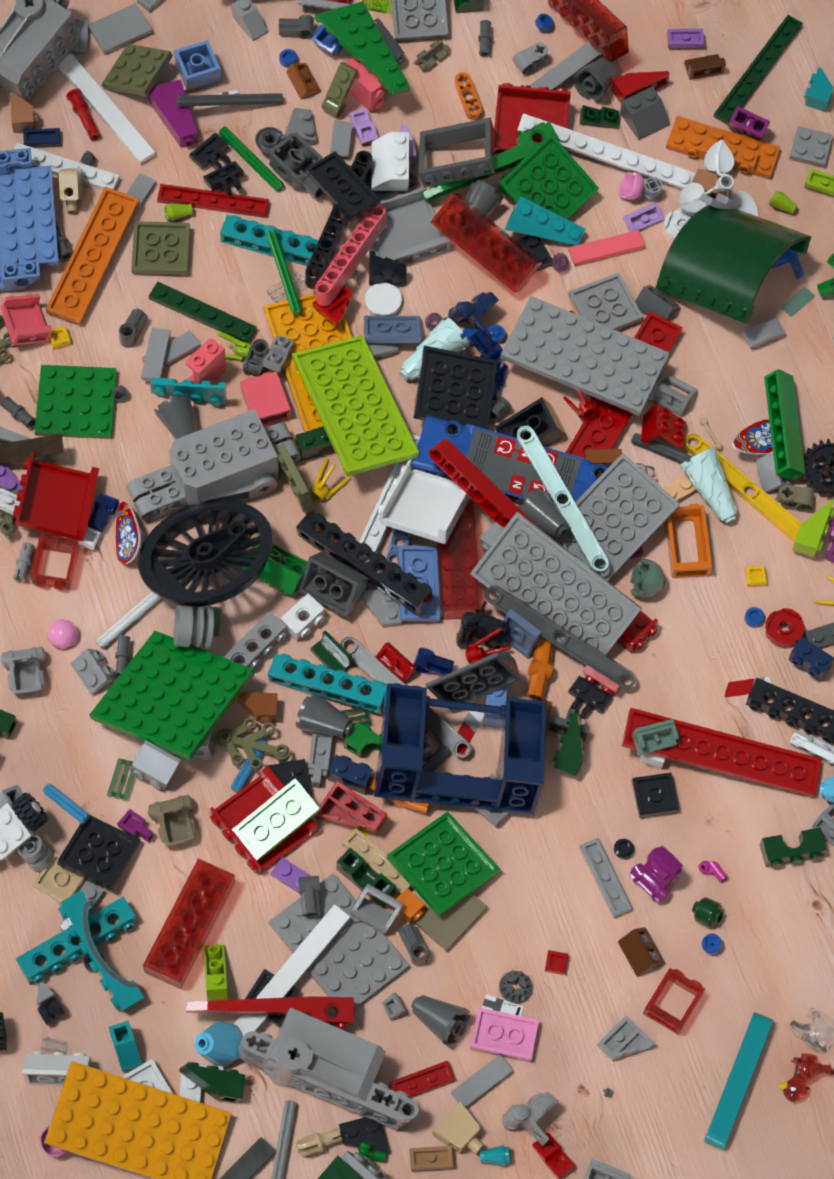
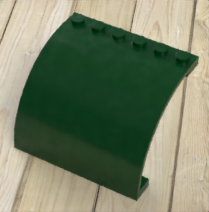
M708 205L695 213L676 235L664 259L655 288L742 323L750 324L755 308L756 296L774 263L788 249L806 254L812 236L739 209H719Z

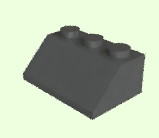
M319 552L309 557L298 591L304 595L310 594L317 602L348 617L363 596L369 577Z

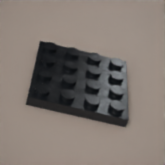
M424 345L413 418L425 421L426 416L430 415L447 421L454 420L460 425L465 426L469 424L489 430L498 360Z

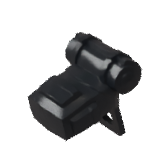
M484 601L478 614L466 612L463 615L461 626L456 636V644L460 648H469L468 645L472 644L473 641L477 642L493 631L502 628L500 633L482 643L487 647L498 649L505 640L509 624L496 617L485 615L487 602Z

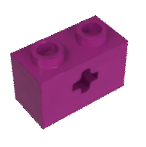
M737 106L729 122V127L751 138L762 141L770 121Z

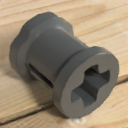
M504 397L498 398V402L491 407L490 417L497 422L500 421L504 413L512 410L511 404Z

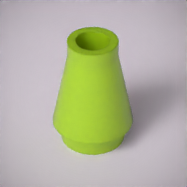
M777 190L769 202L773 205L772 207L789 212L790 214L797 207V204L782 191L779 192Z
M169 203L164 207L166 220L175 221L193 214L191 204Z

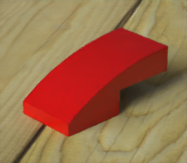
M548 1132L546 1135L549 1140L543 1146L536 1141L532 1144V1147L555 1177L563 1179L575 1170L576 1167L562 1151L558 1142Z

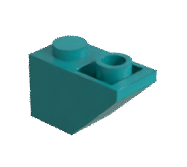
M818 67L816 74L812 73L809 82L812 84L811 88L807 87L804 95V98H807L805 106L826 112L833 92V86L822 68Z
M129 1021L108 1027L122 1072L141 1066L142 1062Z

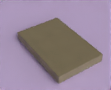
M471 893L440 917L430 908L416 923V926L447 952L483 914L488 906Z

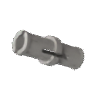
M24 542L22 544L20 556L16 559L17 567L13 579L17 582H20L21 578V582H25L28 568L31 567V557L35 548L31 543L27 544Z

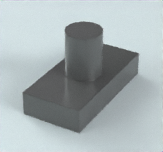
M569 709L566 719L551 715L548 730L562 734L563 731L567 732L569 727L566 724L570 713L574 714L575 710ZM581 724L583 741L585 742L589 726Z

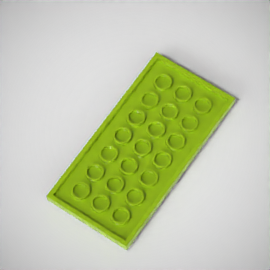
M363 335L292 353V360L347 477L419 456V451Z

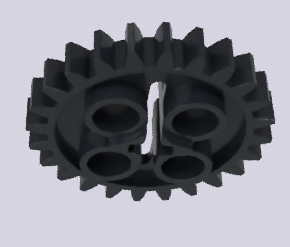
M827 439L826 444L822 440L819 441L818 445L813 443L812 449L808 447L803 455L806 474L803 475L802 479H808L806 486L813 485L812 489L814 491L816 489L819 490L818 495L825 492L827 498L830 493L834 497V443H831L830 439ZM815 461H820V462H822L823 464H822V465L817 464ZM823 477L829 478L830 481L824 480Z

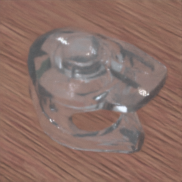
M811 1008L807 1012V1016L812 1018L814 1024H803L792 1020L788 1027L790 1032L810 1049L820 1054H826L834 1045V1021L826 1013Z

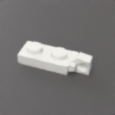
M795 730L790 743L796 747L805 748L809 753L819 755L825 758L827 762L834 764L833 745L811 734L808 736Z

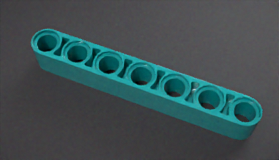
M756 1012L753 1013L704 1142L724 1150L772 1026L773 1019Z

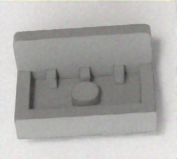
M87 648L70 664L90 694L95 695L108 682L114 683L116 678L113 669L103 660V654L99 650Z

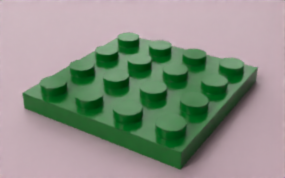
M552 133L545 137L498 182L515 203H517L519 196H522L565 219H568L599 189Z
M41 365L35 436L62 434V437L111 439L115 402L113 389L116 387L117 368Z
M448 811L391 851L386 857L438 917L488 882L501 870Z

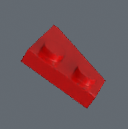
M344 285L330 305L322 306L315 300L312 302L313 308L337 328L353 299V292Z

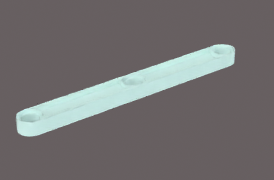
M522 426L517 431L518 442L552 501L569 523V530L590 567L598 574L605 573L609 568L608 558L534 430L529 426ZM522 432H530L531 437L528 440H523L520 437ZM560 495H565L568 497V501L565 504H560L557 498ZM597 560H603L606 563L603 569L595 567L594 564Z

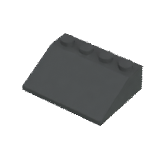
M497 652L425 685L440 700L469 703L521 680L516 660L509 652Z

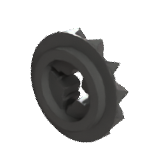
M512 970L505 973L501 978L499 990L505 1000L512 1003H520L530 996L532 983L529 976L525 975L522 971ZM518 979L519 986L522 988H517L513 994V986H511L510 984H514L515 981H517Z

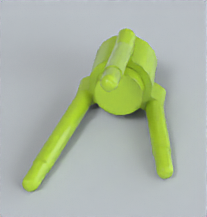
M221 331L217 332L218 336L235 344L233 352L236 355H225V359L242 361L243 357L246 358L252 344L240 341Z

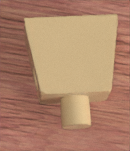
M63 168L59 170L60 200H66L67 211H76L77 200L83 197V168ZM69 188L73 189V194L69 192Z
M461 1102L432 1131V1136L447 1146L452 1145V1149L458 1153H462L468 1147L477 1154L484 1146L476 1138L481 1131L480 1126Z

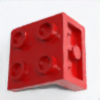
M657 403L643 415L641 442L647 445L660 435L675 446L683 449L685 447L686 422L681 417L670 412L666 407Z

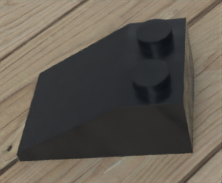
M543 397L495 426L498 433L517 438L519 428L529 426L534 430L542 446L549 445L566 435L551 404ZM524 431L520 437L523 440H528L531 437V433Z

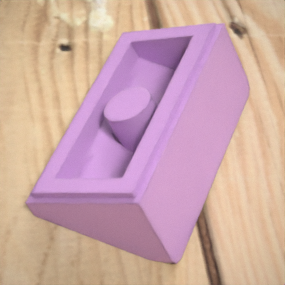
M657 202L623 216L622 219L629 231L632 232L664 220V217Z

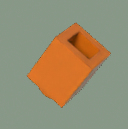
M408 888L396 898V900L403 903L398 914L409 924L414 920L417 922L424 915L425 904Z

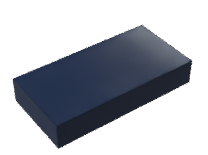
M60 128L23 129V144L32 148L61 147Z

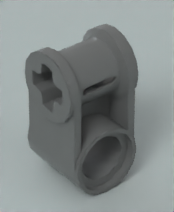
M256 339L252 343L249 354L244 361L243 372L246 373L248 371L258 376L264 373L265 367H262L263 360L269 352V345L266 340ZM264 349L263 352H257L256 350Z

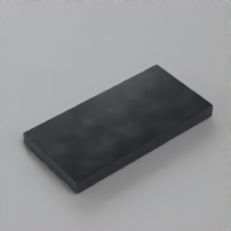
M336 151L306 168L307 175L351 222L381 204V199Z

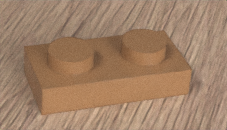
M452 1145L409 1148L411 1171L453 1168Z

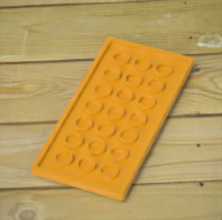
M316 293L298 297L302 313L297 315L292 314L288 300L263 306L273 340L279 335L295 341L290 355L283 366V370L304 432L322 427L323 424L292 360V353L352 338L345 315L340 325L336 328L313 308L312 302L317 300Z
M71 1061L44 1144L153 1179H212L231 1112Z

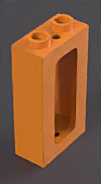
M698 504L679 506L665 521L671 577L710 576L712 562L705 506ZM692 521L694 523L699 562L680 563L676 522Z

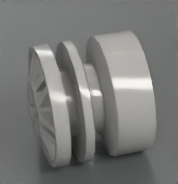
M178 605L174 620V645L176 647H189L191 640L194 639L196 648H200L202 642L203 648L209 649L215 631L213 608L207 607L204 612L203 607L199 606L196 615H194L192 606Z

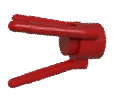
M576 390L581 399L579 409L566 396L563 397L566 403L578 414L579 418L590 419L598 411L595 397L590 396L591 401L585 399L581 391Z
M502 628L468 645L469 649H466L465 654L469 664L479 661L487 655L511 649L510 646L484 651L483 647H478L500 633Z

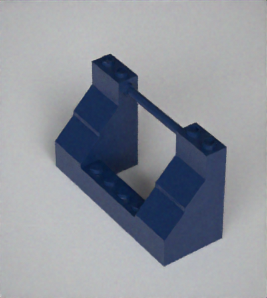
M387 683L374 797L534 815L544 784L546 702L536 699L527 700L518 697H507L505 705L500 707L430 699V696H427V688ZM432 706L500 714L503 717L496 779L472 777L470 775H454L448 772L422 771L426 708Z

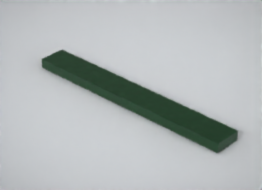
M790 15L786 16L715 111L714 118L729 126L737 106L741 108L744 106L803 25L802 22Z

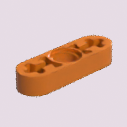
M465 72L458 73L455 76L454 84L465 114L470 120H478L482 115V106L472 79ZM460 80H463L464 82H466L465 88H463L464 85H463L462 81H460ZM470 93L473 95V98L465 99L463 95ZM471 105H473V108L475 111H477V113L471 111Z

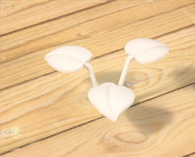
M724 140L716 142L709 148L704 158L706 169L711 172L716 171V174L720 176L716 181V186L704 192L703 186L699 183H689L682 189L678 205L687 212L697 213L702 208L708 206V204L699 200L702 193L708 195L715 190L720 192L728 191L730 198L742 204L741 207L736 209L758 216L757 206L748 193L737 191L732 197L734 180L732 176L725 173L733 168L734 156Z

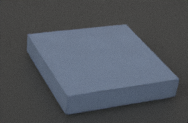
M510 609L504 618V622L509 624L505 641L529 658L535 649L541 631Z

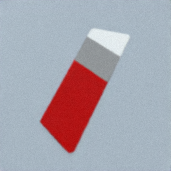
M761 677V678H759V679H762V680H764V681H766V682L771 683L770 677ZM756 678L728 682L724 697L750 694Z
M468 711L460 726L458 733L469 743L484 714ZM461 744L458 747V752L464 755L468 746Z

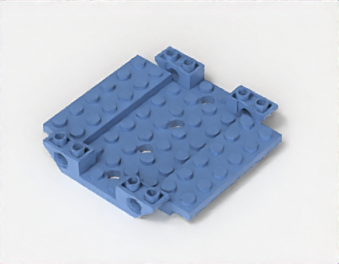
M31 148L0 151V292L25 289L40 278L41 267L59 265L52 166L30 168L32 166Z

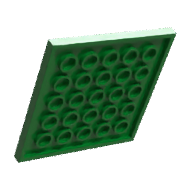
M154 631L89 715L93 721L144 742L147 740L161 749L191 760L255 675L254 669L204 649L196 648L191 644L189 647H176L173 637Z

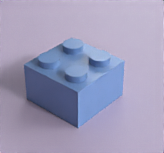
M208 40L174 50L175 64L187 91L221 81V69Z

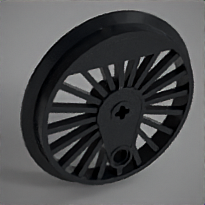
M211 500L199 505L187 506L161 521L146 537L138 557L140 576L152 592L172 603L192 607L221 603L242 593L261 575L273 546L272 529L267 518L259 510L246 503L233 500ZM216 521H224L220 529L215 530ZM209 522L208 534L203 535L200 524ZM195 526L199 537L193 539L186 530ZM255 533H258L260 535L251 539V536ZM181 534L190 544L186 545L174 538ZM168 544L182 551L167 550L164 548ZM260 544V548L247 549ZM254 556H256L255 560H252V559H243V558H246V557H254ZM158 557H170L175 559L158 560ZM234 565H237V566H245V567H249V568L245 571V570H243V569H241V568H238V567H236V566H234ZM225 570L239 575V577L233 579ZM216 573H219L228 583L220 586ZM209 575L213 577L215 589L208 590ZM203 577L201 592H195ZM192 581L187 590L185 587Z

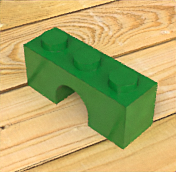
M356 722L351 734L344 740V748L361 758L364 752L369 749L379 751L381 734L374 733L366 724L361 725Z

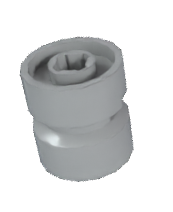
M38 835L32 836L17 849L19 855L34 871L46 869L53 860L51 850Z

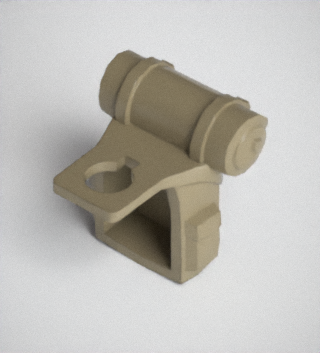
M189 794L149 805L148 815L153 821L158 820L160 824L158 833L161 842L165 843V846L182 844L195 839V834H197L195 822L189 817V811L193 810L194 802Z

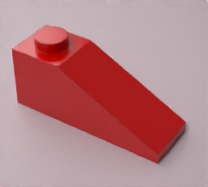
M668 71L620 75L613 80L611 91L621 103L623 100L650 87L656 90L668 84L670 73Z

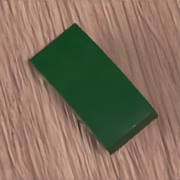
M585 105L581 107L579 124L601 128L618 127V110L604 106L600 110Z

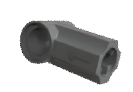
M302 15L298 19L279 18V35H298L302 39L313 37L314 18L312 16Z
M138 308L133 309L125 324L120 326L119 340L122 346L132 347L135 345L136 337L148 319V315Z
M319 876L298 877L303 917L313 918L319 916L321 911Z
M414 923L407 924L398 930V934L410 955L413 965L424 966L429 958L428 948L423 943ZM418 951L424 953L422 957H416L414 954Z

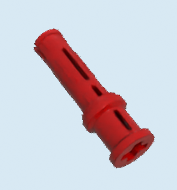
M81 89L69 91L66 97L71 101L73 111L79 115L90 140H97L101 134L88 111V103L84 101Z

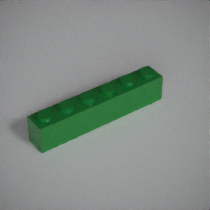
M777 369L764 377L775 472L777 476L792 482L806 474L794 377Z

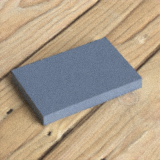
M364 316V339L366 343H421L420 316Z

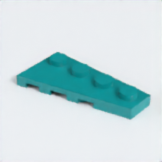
M519 196L504 228L507 231L572 245H579L586 230L522 196Z
M153 377L151 379V393L157 396H176L177 399L183 398L181 394H188L190 400L195 403L204 402L216 407L226 405V382H219V385H211V381L195 384L192 380H185L179 383L176 379Z

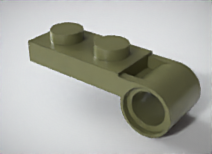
M345 62L340 63L322 103L323 110L337 118L341 116L346 106L344 101L358 73L357 69Z

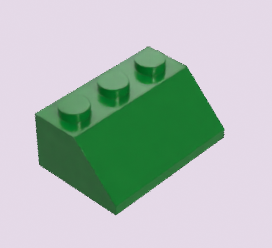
M260 544L253 546L250 549L260 548ZM273 544L266 566L258 578L264 580V583L279 588L284 594L293 595L299 589L307 561ZM256 556L246 557V559L255 560ZM242 566V569L245 571L249 568Z

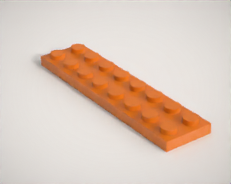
M104 187L46 307V313L79 325L82 324L136 211L139 198Z

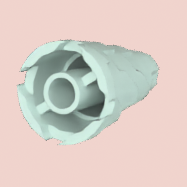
M445 317L416 348L417 350L403 362L401 366L402 371L400 372L401 376L406 381H413L419 378L424 345L460 353L470 346L467 337L462 340L461 334H463V331L450 318Z
M713 447L690 458L691 461L688 463L685 461L680 466L705 501L711 506L718 519H721V521L725 520L728 523L736 519L737 507L731 496L724 471L716 454L717 452Z

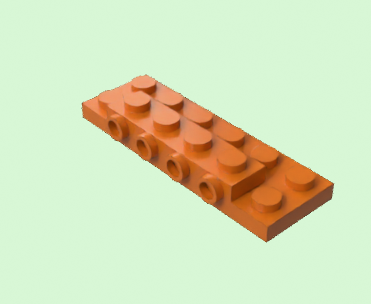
M676 116L666 149L688 155L691 158L704 160L709 148L716 142L724 140L734 156V166L732 169L770 180L780 146Z

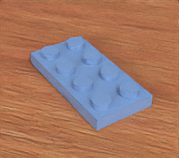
M398 545V565L405 573L410 572L421 583H427L432 588L434 597L420 616L400 603V621L439 622L437 546ZM409 590L408 593H413L416 590Z

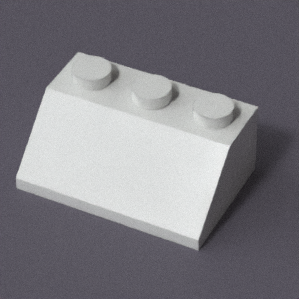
M390 132L372 141L371 190L408 191L409 132Z
M39 1051L26 1054L23 1066L26 1084L63 1085L70 1062L74 1061L91 1067L90 1056H86L84 1053H74V1056H68L62 1052L44 1055V1052Z

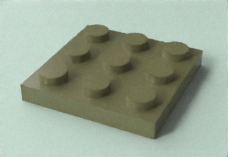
M127 44L102 82V86L108 90L147 97L173 55L171 51Z
M134 221L131 272L138 274L188 275L190 223Z
M285 444L278 446L279 454L277 456L286 480L290 483L294 495L298 499L302 511H307L308 513L311 510L316 513L309 491Z

